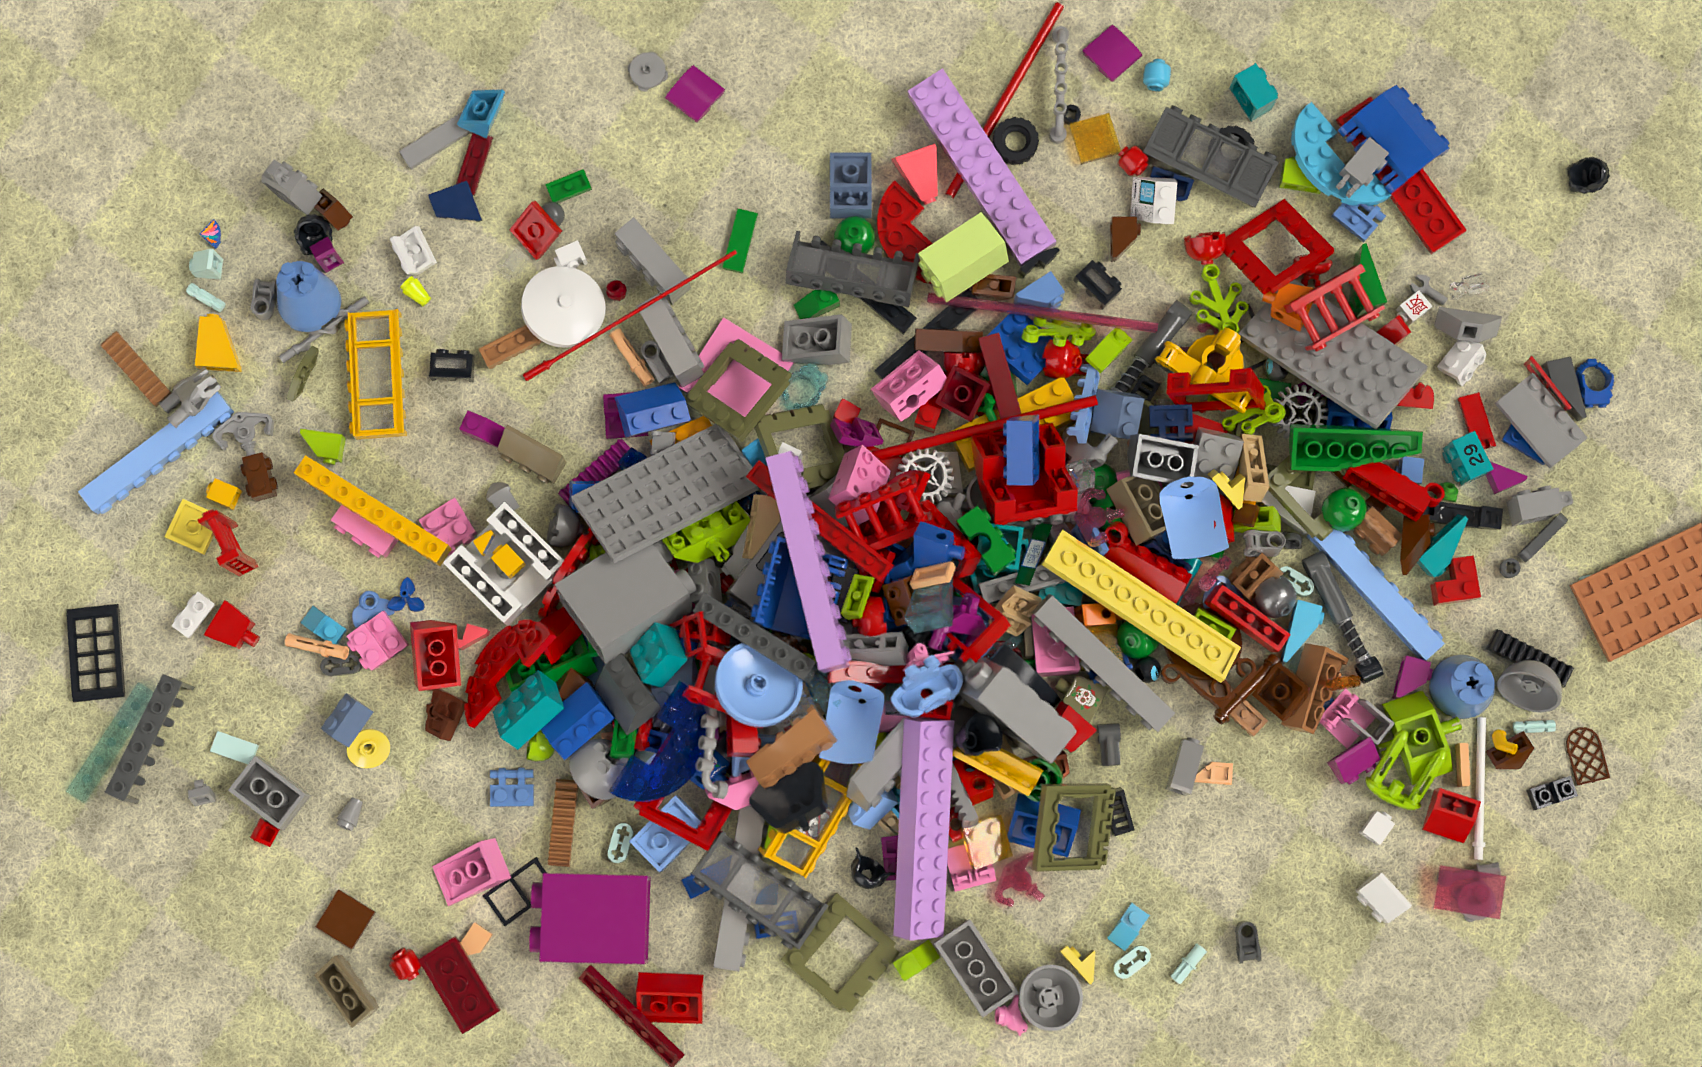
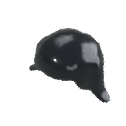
M856 847V857L851 864V876L858 886L864 889L880 887L890 875L896 874L895 872H886L874 859L861 856L859 849ZM870 870L872 877L869 879L862 874V871Z

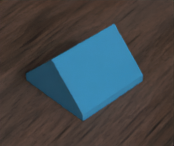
M503 89L472 90L457 125L487 138L502 106L505 91Z

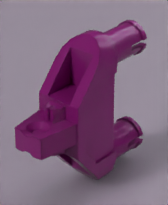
M966 593L959 606L953 605L939 613L934 620L933 625L935 629L928 646L941 650L947 633L956 632L968 635L964 645L969 647L986 629L981 616L977 614L980 599L972 593Z

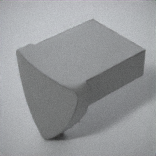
M496 482L488 489L486 499L488 502H492L496 510L504 502L513 511L520 507L511 494V488L508 484Z

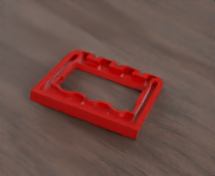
M1285 198L1226 236V248L1224 250V254L1230 258L1239 270H1242V273L1254 283L1262 294H1267L1268 292L1275 293L1335 253L1334 248ZM1275 220L1280 222L1310 252V254L1276 276L1243 242L1267 228V225Z
M677 751L675 757L665 756L662 762L668 769L651 787L646 786L642 794H640L635 802L634 808L640 811V816L708 851L733 809L713 800L696 829L668 812L665 813L658 809L679 776L680 772L677 769L681 760L686 756Z

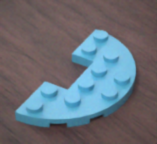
M1310 102L1296 118L1291 134V143L1297 154L1295 159L1303 174L1317 189L1327 196L1333 195L1341 199V203L1353 206L1358 204L1372 206L1388 200L1391 194L1373 173L1374 178L1367 187L1363 184L1350 198L1346 196V192L1353 187L1351 183L1346 181L1343 188L1339 190L1336 188V185L1343 178L1339 173L1345 167V164L1326 142L1334 138L1338 132L1316 106Z

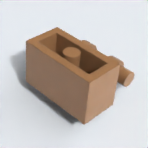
M1373 506L1366 511L1364 520L1353 531L1358 539H1364L1369 544L1368 547L1374 554H1380L1381 556L1385 555L1402 538V534Z
M1263 553L1256 557L1245 556L1246 559L1238 567L1235 566L1231 570L1232 573L1227 577L1251 602L1252 598L1255 600L1256 594L1254 592L1262 582L1271 577H1274L1276 580L1284 574Z

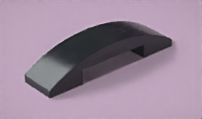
M1440 502L1436 507L1427 506L1422 514L1430 515V521L1433 523L1446 525L1455 516L1460 514L1468 518L1465 526L1467 528L1501 530L1503 508Z
M1003 643L990 658L992 662L1015 673L1021 683L1033 689L1041 700L1047 702L1053 708L1061 700L1050 685L1006 644Z

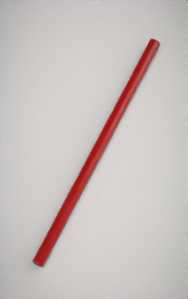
M1055 2L982 128L988 138L1063 11L1064 6ZM958 172L945 193L952 196L951 198L953 199L964 182Z
M1096 395L1010 417L1039 415V420L1097 406L1098 401ZM1010 417L871 451V453L878 460L915 452L918 449L923 450L970 438L973 435L1002 430L1004 423H1007L1006 421Z

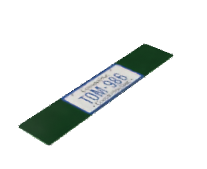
M1045 523L1036 525L1014 583L1030 586L1052 525Z

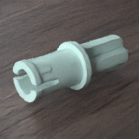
M1196 943L1185 958L1182 957L1183 961L1171 974V978L1178 984H1181L1192 969H1196L1195 966L1207 951Z

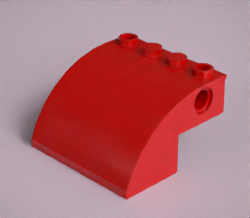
M1053 423L1039 425L1040 478L1034 485H1007V479H1004L1003 475L1004 466H1007V458L1003 456L1004 445H1007V436L1003 435V431L971 436L973 460L979 488L985 506L995 525H1006L1009 522L1027 521L1039 517L1047 518L1057 514L1065 515L1077 511L1078 489L1065 468L1066 445Z

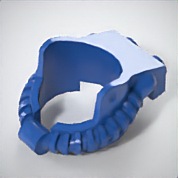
M1587 359L1586 363L1583 362L1575 370L1585 408H1593V406L1606 408L1610 404V398L1613 396L1611 390L1614 386V375L1605 364L1597 362V359ZM1595 367L1603 373L1605 385L1601 391H1593L1586 385L1585 375L1582 374L1586 368Z

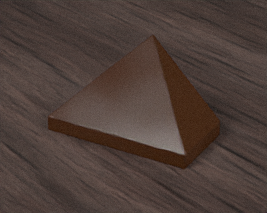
M570 668L556 682L562 702L585 682H588L595 690L593 681Z
M1522 731L1507 739L1508 742L1517 744L1518 748L1515 754L1498 750L1495 746L1485 751L1496 769L1518 770L1522 768L1534 750V746L1525 732Z

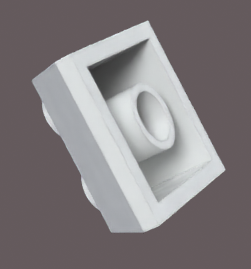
M1373 873L1355 890L1358 894L1356 898L1362 905H1368L1373 910L1371 914L1379 923L1382 921L1390 923L1412 906L1383 873Z

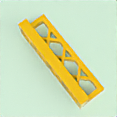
M958 746L953 751L954 757L1027 796L1035 789L1043 772L1042 769L1003 748L999 751L984 752L978 756L964 755Z

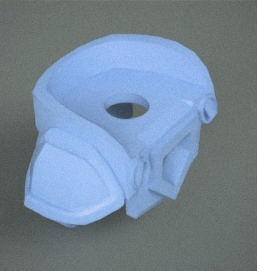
M931 655L923 661L925 666L917 668L915 664L909 666L904 671L906 676L902 679L903 685L891 697L892 704L901 714L915 718L924 712L927 713L945 704L946 701L954 699L963 683L962 672L956 665L950 664L938 667L940 665L939 660L935 655ZM923 689H930L933 692L932 695L925 699L921 697L920 693Z

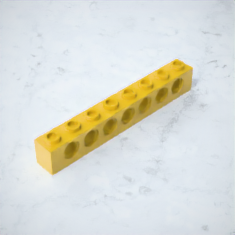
M304 456L294 471V474L304 482L438 566L442 565L452 550L447 543L308 456Z

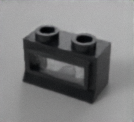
M1092 260L1075 276L1073 281L1076 284L1080 282L1086 288V293L1090 297L1094 296L1101 302L1100 307L1104 309L1121 293L1122 288L1120 286L1122 284L1115 276L1110 277L1105 272L1107 269L1101 262L1095 263Z
M437 349L436 353H431L429 378L432 381H436V378L456 381L457 378L468 379L469 382H474L475 357L468 350H457V353H449V350Z

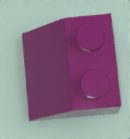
M1367 737L1328 761L1327 764L1341 784L1347 782L1350 785L1359 779L1358 774L1364 770L1368 773L1375 769L1377 766L1376 762L1380 760L1372 738Z

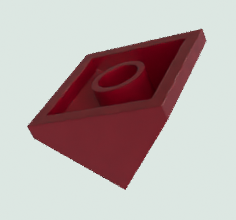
M953 365L935 403L972 422L991 384L980 375Z

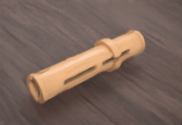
M620 328L614 330L609 336L629 363L630 370L635 372L644 387L650 385L655 378L645 366L646 362L638 356Z
M291 633L287 634L285 638L286 647L319 653L323 657L332 656L346 660L349 655L348 646L332 644L329 640L319 641Z

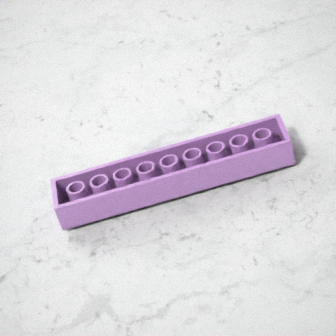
M943 68L908 90L909 99L995 230L1005 241L1007 248L1020 268L1037 254L1056 246L1055 238Z
M792 451L766 457L818 669L823 673L850 667L848 662L852 660L850 650L844 646L843 642L846 639L845 630L838 622V619L841 618L838 605L836 606L833 603L832 599L836 597L833 584H830L827 579L830 576L828 564H825V561L822 559V555H825L822 542L817 539V534H820L817 521L814 518L812 519L811 515L815 513L812 501L806 495L809 492L807 481L801 476V472L804 471L802 461Z
M937 718L904 719L893 936L906 940L944 937L954 720Z

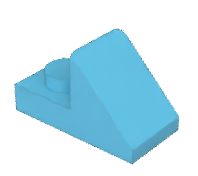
M315 606L311 607L300 622L322 639L331 641L332 644H338L347 632L346 628Z
M1131 903L1107 939L1125 951L1139 935L1138 932L1150 915Z

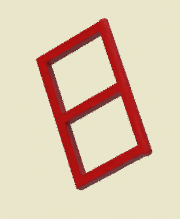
M1530 356L1524 363V366L1531 374L1533 373L1554 397L1548 389L1549 386L1565 405L1563 408L1565 411L1572 408L1534 357ZM1531 363L1534 365V367L1538 370V372L1547 382L1546 384H1544V382L1541 380L1538 374L1531 367Z
M703 611L696 612L667 625L673 628L682 625L687 658L708 649ZM698 619L701 647L691 651L688 622Z

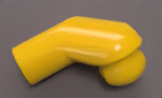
M1495 730L1492 734L1495 748L1515 754L1518 748L1517 744L1507 741L1505 736L1507 734L1504 730Z

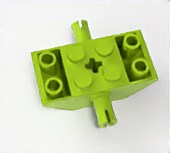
M736 501L665 537L662 541L674 558L699 563L715 555L719 562H723L720 555L725 560L728 559L729 552L726 549L737 543L749 524L750 518Z
M1423 690L1382 704L1385 715L1395 723L1391 728L1393 736L1403 729L1408 732V740L1402 748L1400 755L1411 785L1417 783L1434 753L1440 749L1447 751V759L1436 777L1453 771L1450 748L1445 735L1462 730L1461 724L1452 726V724L1460 722L1458 717L1440 723L1435 708ZM1417 734H1422L1423 736L1420 741L1416 739ZM1392 740L1376 745V749H1387ZM1386 750L1378 752L1381 758Z

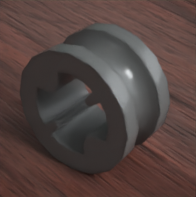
M1512 558L1504 560L1499 568L1500 573L1505 578L1517 576L1521 569L1519 562ZM1506 563L1514 565L1513 571L1515 572L1513 574L1512 572H1506Z

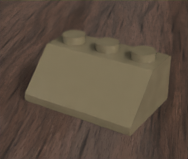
M506 425L497 449L501 454L500 458L510 464L512 461L518 463V468L528 474L531 471L538 475L537 479L545 484H548L549 481L555 484L567 463L563 455L515 428Z
M1128 476L1106 489L1136 546L1167 531L1160 505V492L1162 489L1157 481Z
M343 955L332 957L314 975L351 1028L370 1017L380 1008L375 998L368 992L363 981L358 978Z

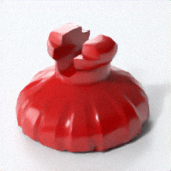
M1307 254L1296 256L1293 259V264L1302 259L1303 257H1305ZM1326 258L1305 272L1300 283L1307 287L1308 280L1314 279V287L1321 285L1319 275L1329 271L1332 267V260Z

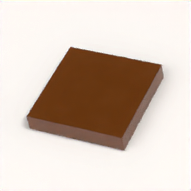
M338 889L315 927L350 949H354L376 911Z

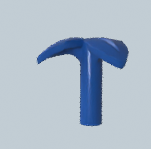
M406 577L400 585L401 597L395 596L387 604V608L392 611L402 610L406 603H408L409 609L414 612L424 610L425 606L419 597H410L415 591V585L409 577Z

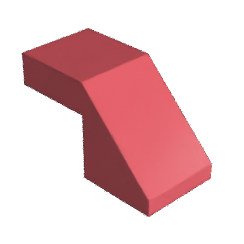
M467 624L463 639H458V649L464 650L489 636L490 631Z

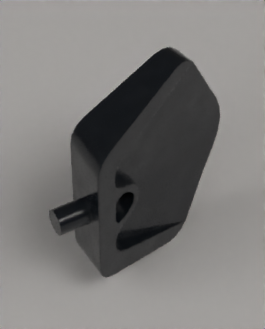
M815 762L803 763L792 774L785 775L771 787L764 789L759 784L750 796L749 804L768 824L780 833L786 834L798 827H801L803 832L810 829L808 822L825 813L828 808L823 769Z

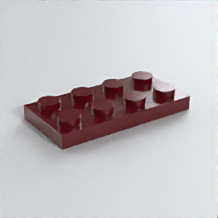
M457 936L418 959L462 1034L501 1011Z

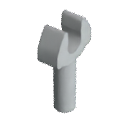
M1417 275L1415 277L1418 281L1422 282L1423 287H1418L1411 283L1409 287L1413 294L1420 291L1440 304H1445L1448 298L1430 287V278L1428 276Z

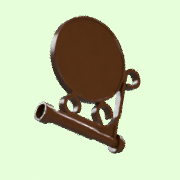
M1193 603L1182 607V609L1193 616L1198 607H1201L1227 621L1211 608H1204L1203 603ZM1237 627L1231 641L1241 648L1230 670L1236 664V673L1243 678L1246 673L1241 670V664L1246 663L1251 667V672L1232 692L1226 680L1221 682L1225 689L1226 696L1214 697L1216 694L1214 684L1220 682L1164 646L1166 655L1171 663L1165 665L1161 670L1162 680L1165 683L1174 684L1180 677L1184 679L1200 696L1217 708L1213 718L1221 725L1230 721V713L1241 702H1244L1260 685L1278 661L1282 663L1276 655L1270 654L1264 660L1263 666L1256 671V665L1253 660L1239 658L1242 651V636L1240 629ZM1172 669L1178 675L1176 678L1171 679L1166 676L1165 671ZM1191 678L1212 680L1209 685L1211 695L1207 694Z

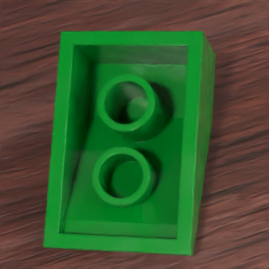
M1364 243L1354 255L1353 266L1362 264L1365 272L1359 275V280L1373 307L1385 305L1387 303L1385 293L1367 243ZM1351 284L1348 303L1357 318L1366 311Z

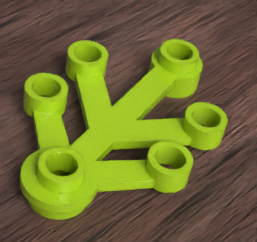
M1207 264L1203 268L1201 275L1208 282L1214 301L1205 297L1198 290L1191 293L1189 300L1194 305L1201 304L1216 312L1221 320L1209 315L1207 310L1200 309L1196 314V321L1201 324L1208 323L1217 328L1218 331L1224 330L1226 327L1239 334L1238 322L1242 315L1246 314L1249 308L1248 304L1245 301H1239L1235 306V313L1231 319L1227 311L1235 297L1241 293L1242 286L1237 282L1232 283L1228 289L1229 293L1225 300H1223L1217 282L1220 270L1215 264ZM1210 272L1213 277L1208 276L1206 273ZM1232 287L1238 288V292L1233 291ZM1193 296H1198L1199 300L1194 299ZM1238 306H1243L1245 310H1240ZM1199 314L1205 315L1206 318H1201Z
M1036 314L1033 321L1036 326L1027 325L1023 329L1021 338L1026 342L1036 343L1039 336L1054 335L1053 344L1062 347L1065 346L1068 337L1072 335L1071 343L1082 346L1084 340H1092L1096 330L1089 323L1077 325L1065 321V316L1061 314H1053L1051 322L1047 321L1046 316ZM1037 326L1045 327L1048 329H1039Z
M1263 385L1264 391H1267L1264 394L1265 410L1247 408L1245 413H1238L1232 417L1224 418L1222 425L1226 431H1233L1237 423L1255 414H1259L1261 416L1252 421H1245L1241 425L1244 434L1252 435L1256 427L1266 422L1277 423L1281 421L1286 414L1283 405L1273 402L1269 388ZM1211 394L1207 398L1208 401H1221Z

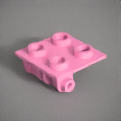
M916 644L907 653V666L902 670L903 672L914 664L917 668L925 666L923 661L929 656L924 644ZM955 651L936 654L935 656L940 662L938 667L948 662Z
M1345 688L1324 711L1320 723L1348 749L1359 735L1341 720L1345 718L1352 719L1365 730L1376 717L1357 702L1359 700L1358 696L1354 693L1351 694Z
M985 839L948 848L947 865L955 892L996 881L995 870L992 866Z

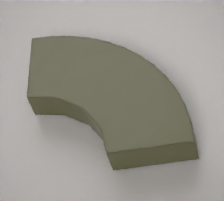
M311 346L301 360L290 384L286 399L293 402L304 391L306 381L316 366L319 348Z

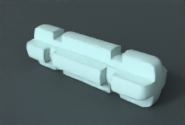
M193 283L186 289L189 295L218 312H222L226 305L224 301L216 299L215 296L202 288L200 289Z
M1554 720L1526 721L1524 723L1523 721L1514 722L1512 727L1515 734L1525 731V733L1553 732L1556 730V723Z

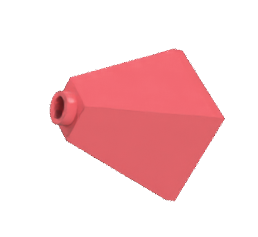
M932 144L892 158L893 164L919 201H923L924 205L935 202V197L938 196L936 145Z

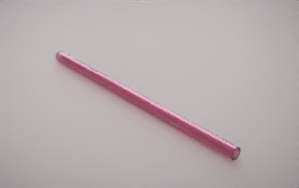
M928 292L927 303L1157 333L1158 323L962 296H956L946 303L943 297L939 298L932 292Z

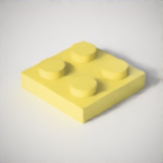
M182 499L164 537L205 555L214 534L211 530L199 524L197 519L201 518L202 514L208 510Z

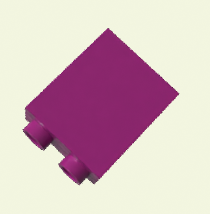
M543 873V882H533L531 889V907L541 909V926H531L530 952L540 953L539 962L648 964L651 876Z

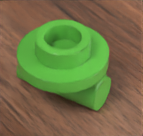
M1450 482L1439 484L1445 492L1442 500L1456 502L1459 491L1455 485Z

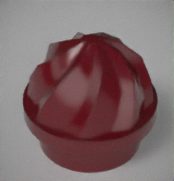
M613 280L608 283L606 287L608 298L614 302L625 299L627 292L625 284L620 280Z

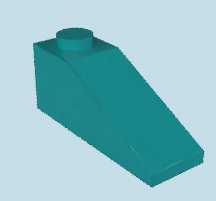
M1458 514L1431 538V545L1417 562L1428 576L1439 577L1447 570L1446 567L1451 563L1468 521L1466 516Z

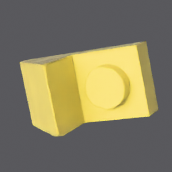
M1213 469L1207 475L1239 510L1243 503L1245 477L1242 474H1238L1230 481L1223 471L1218 473Z
M1064 946L1059 952L1088 984H1091L1094 980L1095 950L1091 951L1080 961L1079 957L1081 955L1073 946L1071 948Z

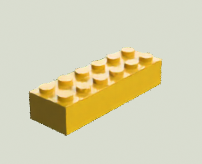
M1058 378L1017 399L1022 414L1073 401L1074 395L1065 378ZM993 410L997 420L1000 419L998 410ZM1071 412L1041 419L1039 420V425L1053 423L1057 430L1075 420L1070 418ZM985 414L977 419H974L972 422H968L954 430L986 423L989 421ZM971 437L954 441L953 444L968 473L975 470Z

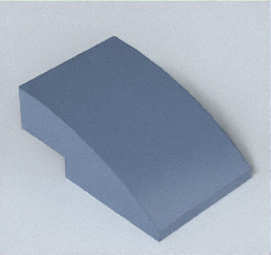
M830 153V218H847L850 216L872 218L871 153Z

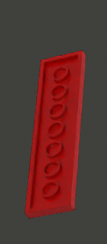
M1370 96L1336 119L1337 124L1340 127L1372 102L1373 98ZM1361 133L1351 143L1356 147L1366 138ZM1387 165L1375 176L1381 181L1384 176L1392 172V169ZM1423 168L1391 194L1390 198L1431 255L1467 231ZM1396 175L1394 178H1392V179H1391L1389 182H1387L1384 186H1386L1387 184H1389V183H1390L1393 179H1395L1398 175Z

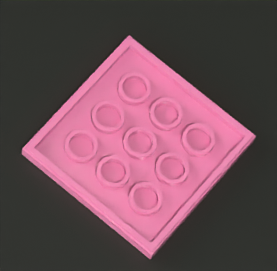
M724 317L699 355L705 366L702 368L703 373H705L730 342L733 344L737 339H740L787 371L794 364V362L782 361L781 352ZM733 359L728 365L727 370L707 392L746 417L772 384ZM699 379L685 387H682L680 384L679 389L688 394Z

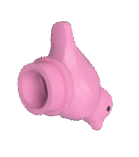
M1015 995L1010 1005H1002L996 1008L995 1022L1017 1031L1018 1035L1021 1036L1022 1033L1027 1031L1028 1025L1018 1007L1019 995Z

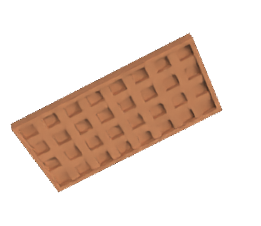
M1702 522L1569 585L1608 662L1702 618Z

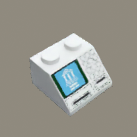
M1133 177L1130 217H1137L1139 221L1174 224L1177 181L1169 178Z

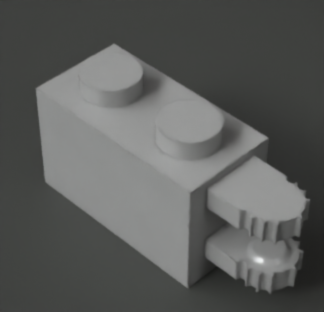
M1369 137L1340 171L1339 174L1343 178L1336 185V188L1338 190L1343 188L1346 181L1351 183L1353 187L1346 192V196L1350 198L1363 184L1367 187L1374 178L1372 173L1376 169L1380 171L1387 163L1385 157L1389 152Z

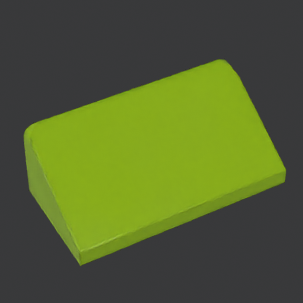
M854 574L841 611L845 619L850 620L862 617L874 577Z
M1198 607L1194 614V617L1231 640L1236 631V626L1201 607Z

